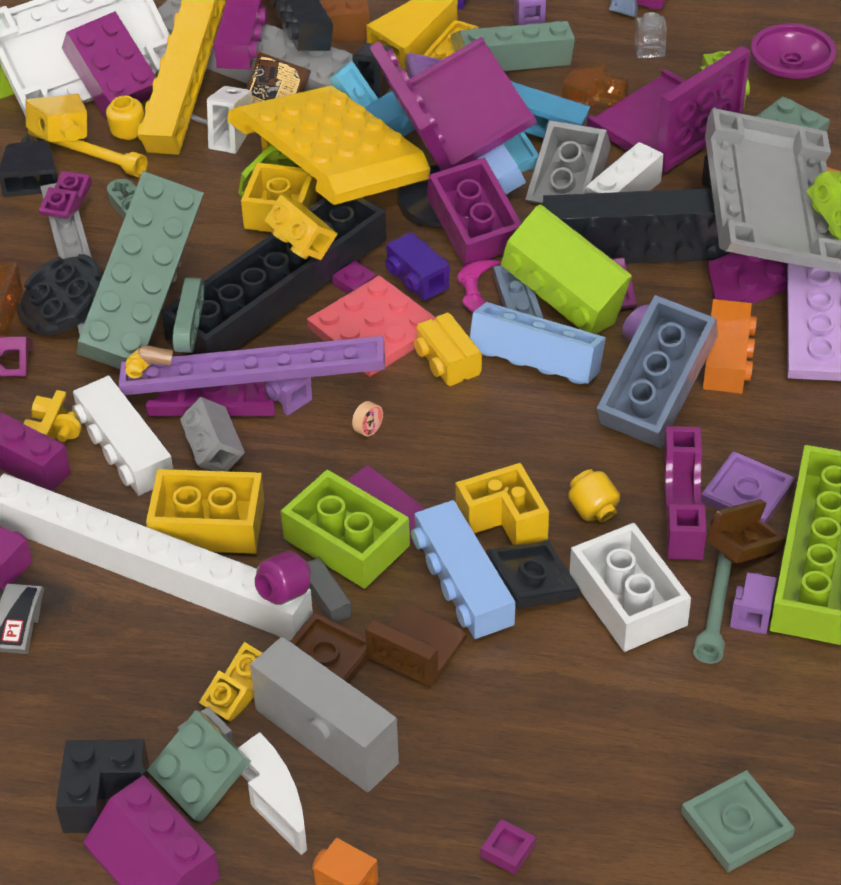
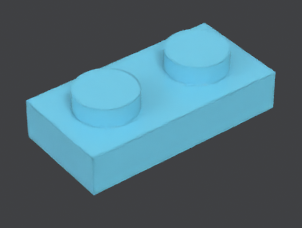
M353 61L344 64L329 78L335 88L347 94L349 98L363 107L378 100Z

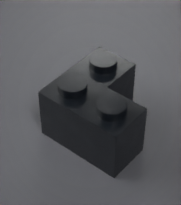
M144 739L66 740L56 801V810L63 833H89L105 808L107 799H110L143 775L148 779L149 772L147 769L150 766Z

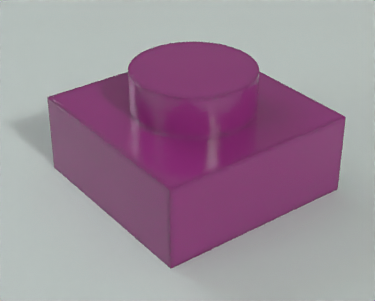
M353 261L332 275L333 285L346 294L377 277L376 274L357 261Z
M501 819L480 848V857L516 875L536 846V836Z

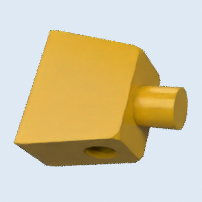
M79 94L25 99L26 127L47 142H74L87 137V111Z

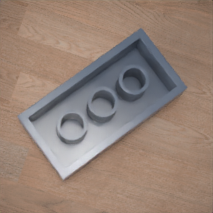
M655 295L597 406L600 424L661 449L665 441L666 426H673L718 337L717 319Z

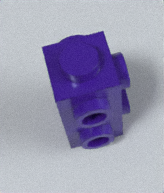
M410 232L386 244V267L392 275H396L405 283L409 291L415 292L425 301L449 289L450 266L446 259L437 255L425 241H421L415 234Z

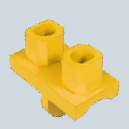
M56 390L53 399L36 396L32 405V417L41 419L42 422L25 419L23 423L54 440L57 438L60 442H65L66 439L77 438L82 429L81 423L76 419V414L71 411L67 413V410L63 407L66 392Z

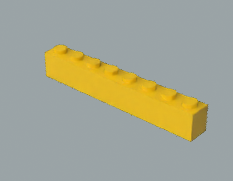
M181 0L179 13H176L174 17L172 34H169L167 38L165 55L160 59L158 77L153 81L151 98L146 102L143 123H140L138 126V138L142 141L146 153L180 154L227 0Z

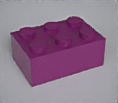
M116 11L66 32L61 48L104 118H107L106 109L116 97L130 96L139 100V102L151 98L153 81L157 77Z
M485 157L429 175L427 199L463 266L471 262L487 260L504 254L507 241L522 223Z

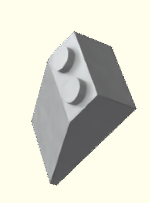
M549 120L525 201L527 203L543 205V195L585 194V186L605 169L611 148L607 131Z

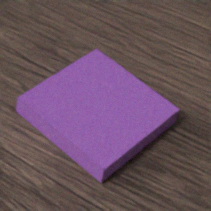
M733 451L702 492L701 501L703 504L721 510L762 499L766 502V507L761 520L767 524L794 487L795 478Z

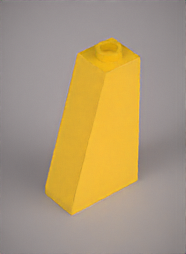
M411 0L367 24V43L375 44L380 41L382 45L392 47L393 53L399 62L398 66L406 71L405 59L407 53L423 55L454 20L458 19L457 0Z

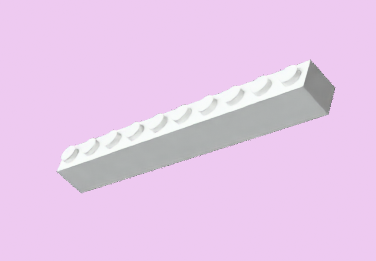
M5 473L0 477V526L11 532L17 531L27 539L279 637L283 636L290 641L313 614L311 589H308L305 594L283 605H275L258 594L255 587L256 568Z

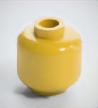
M125 95L112 100L106 109L110 132L115 137L125 140H133L138 137V126L140 123H143L145 117L143 106L139 100Z
M592 469L583 471L571 481L568 498L583 520L589 522L598 519L602 523L616 514L617 510L615 507L620 501V493L604 472H594Z

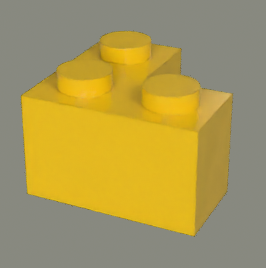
M521 463L455 483L456 505L473 533L502 525L513 545L548 540L549 510Z

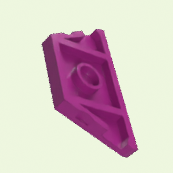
M730 253L708 262L707 273L711 282L712 298L753 304L787 290V263L737 253Z
M262 382L162 391L154 401L149 399L146 403L147 416H183L200 397L226 407L229 416H275L274 402L267 397Z

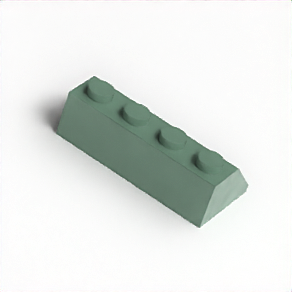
M568 21L480 29L473 28L459 30L451 34V42L455 52L482 37L503 71L571 65L575 41Z

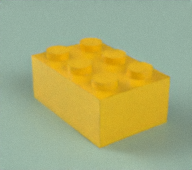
M157 469L146 520L147 527L211 552L256 554L265 502L262 473Z

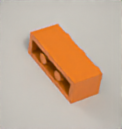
M713 299L711 317L717 319L718 337L706 358L703 390L742 394L744 380L751 381L753 361H747V358H753L755 339H751L749 336H755L757 317L751 316L752 303Z

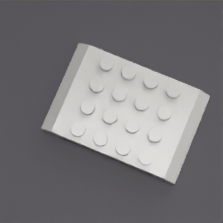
M33 0L9 9L7 6L1 7L0 64L25 117V99L79 94L83 104L93 101V98L61 47L67 31L114 11L118 14L155 76L158 77L160 59L165 55L169 32L154 1Z

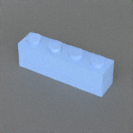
M488 302L473 312L470 339L484 356H498L508 359L514 365H527L537 368L543 374L564 376L576 384H588L600 373L606 339L604 336Z
M452 500L416 512L415 528L411 530L413 542L418 550L423 549L431 574L438 575L445 599L453 601L460 625L463 628L468 627L474 639L515 625V601L455 501Z

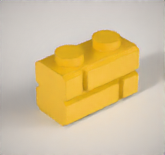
M449 312L435 317V320L429 319L418 323L416 327L417 338L414 339V346L420 357L425 356L428 359L430 369L435 377L441 376L450 387L463 382L465 378L468 380L480 375L482 372V353Z

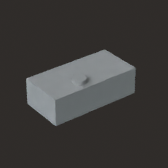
M283 636L250 664L256 711L368 793L399 764L397 718Z

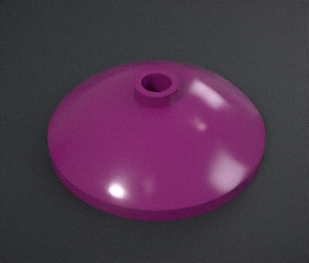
M778 24L767 27L755 35L751 43V56L759 67L771 75L784 79L800 80L812 78L827 71L834 64L836 46L827 34L816 28L801 24Z

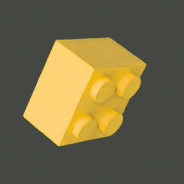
M256 163L241 199L244 229L273 232L274 229L264 220L280 195L296 200L306 208L314 205L317 200V191H315L316 179L299 167Z

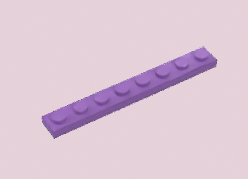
M383 336L174 356L172 357L170 367L151 364L143 371V375L140 378L129 377L125 372L126 361H123L120 367L119 389L124 395L385 370V342Z

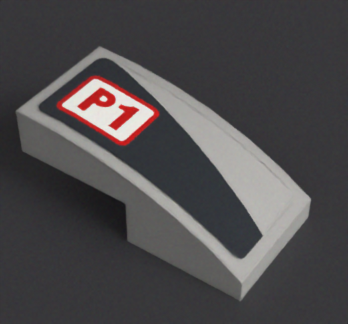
M6 585L0 600V652L29 654L33 625L38 623L44 592L42 586Z

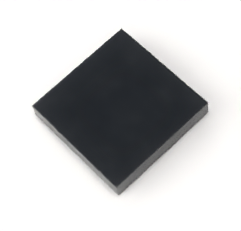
M549 541L486 550L487 556L515 601V609L576 600L580 594V588Z

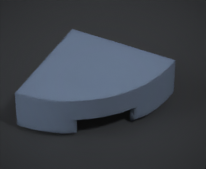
M611 0L609 10L637 17V1Z

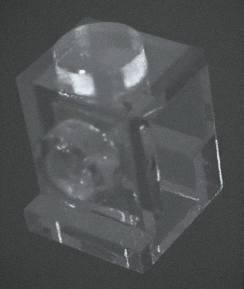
M648 12L643 17H636L634 46L637 58L665 57L667 26L664 16H660L655 12Z

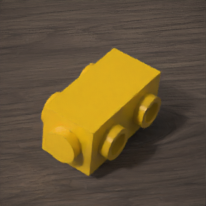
M284 195L279 196L264 220L274 229L272 234L285 243L290 242L292 244L291 250L304 259L311 256L322 260L338 234L302 203Z

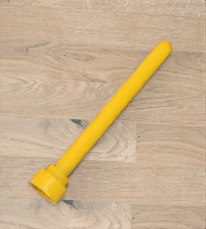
M28 129V133L30 136L42 139L41 137H39L34 132ZM82 140L51 142L120 165L126 174L137 178L141 177L142 172L146 171L147 157L137 152L124 155Z

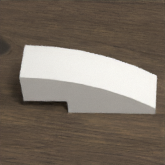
M259 732L238 747L251 760L241 773L248 781L251 806L302 855L307 851L303 811L297 788L287 766L275 748Z

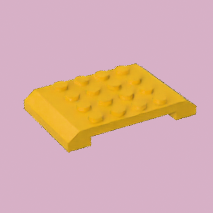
M333 85L248 104L228 111L227 121L244 135L253 132L258 133L317 180L315 191L333 205L429 179L430 167L422 150Z

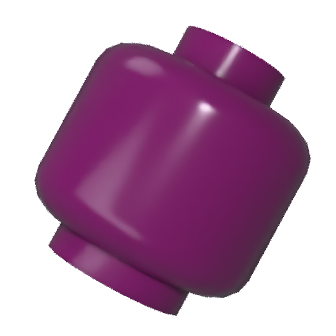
M282 551L265 559L258 565L255 576L256 590L263 599L275 605H283L308 591L311 575L310 566L306 560L293 551Z

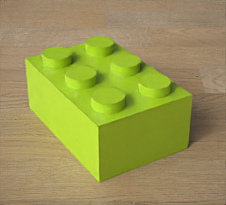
M328 469L281 510L283 539L315 559L319 557L326 566L364 589L410 546L409 517Z

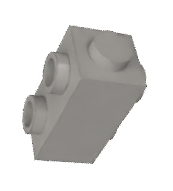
M200 397L180 419L185 431V438L189 442L195 456L194 460L203 470L228 472L245 453L226 407Z

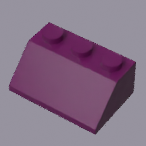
M144 775L110 798L83 842L84 847L117 885H212L220 879L216 852Z

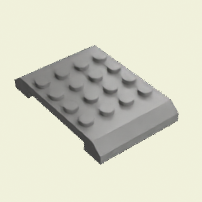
M712 108L708 116L705 140L720 249L726 252L841 273V241L828 230L829 224L823 215L817 213L812 207V199L806 192L814 184V179L822 172L827 171L826 160L831 154L827 131Z

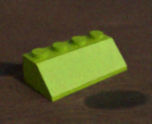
M541 204L534 208L509 238L501 261L502 267L523 284L534 290L539 297L580 330L597 334L616 323L632 277L630 273Z

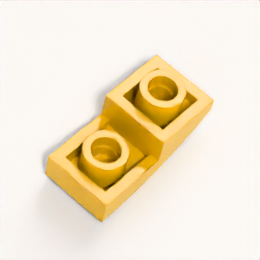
M244 642L225 674L221 671L217 672L199 703L205 707L209 706L213 712L229 722L236 718L254 698L250 664L262 652Z

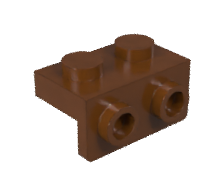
M757 499L718 510L711 519V529L706 541L720 550L728 560L741 563L783 550L787 538L761 520L766 502L762 499Z

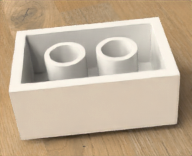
M635 523L571 547L570 575L623 652L688 626L691 603L690 595Z

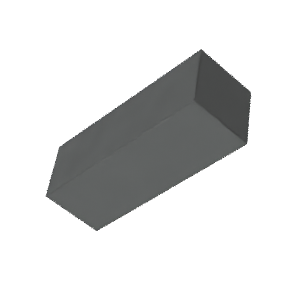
M318 557L307 562L311 570L309 586L311 596L325 617L337 623L352 617L351 602L321 559Z

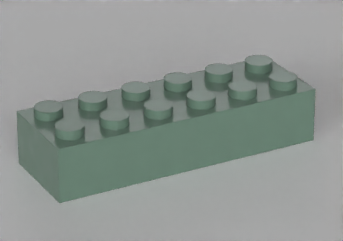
M145 171L142 172L78 339L76 354L120 369L121 362L126 361L129 355L142 346L150 345L199 212L203 192Z

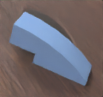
M504 144L477 158L478 160L485 157L505 194L526 183L519 167Z

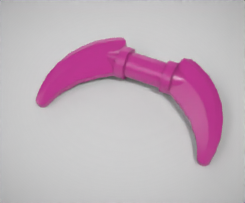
M479 260L471 262L458 273L457 279L462 283L466 291L462 303L470 311L474 312L486 303L478 291V278L485 271L493 268V266H499V261Z

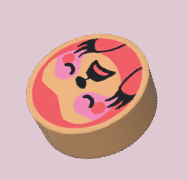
M370 401L360 404L352 419L354 431L367 437L373 435L382 423L383 410L381 406Z

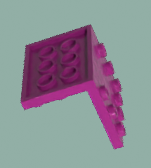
M482 37L409 79L405 70L398 66L399 62L391 49L385 51L380 41L369 47L395 98L440 171L474 161L537 123L534 115L530 112Z
M740 46L687 80L664 69L661 71L660 77L596 117L588 116L587 127L606 130L609 140L626 151H629L640 142L663 153L662 172L666 173L706 146L705 133L708 116L712 108L743 114L750 50Z

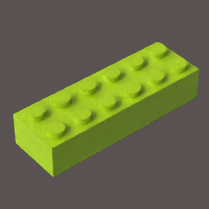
M804 445L770 631L841 645V451Z

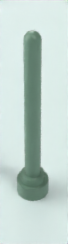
M719 551L705 630L696 637L693 654L697 660L709 664L720 662L725 648V642L720 634V627L732 561L725 558L721 551Z

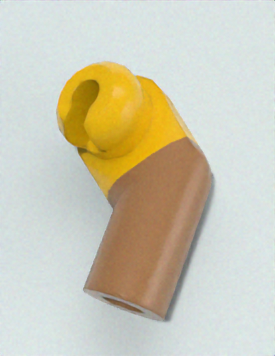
M147 345L142 346L128 356L125 362V372L131 378H140L143 375V371L151 364L170 367L173 350Z

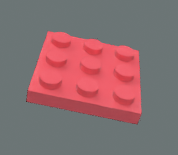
M379 275L307 318L308 329L325 342L383 336L385 342V367L415 349L414 339L417 338L416 327L418 323L429 319L435 320V317ZM378 370V371H367V372H364V373H365L366 375H368L369 377H371L372 375L376 374V373L379 372L380 370Z

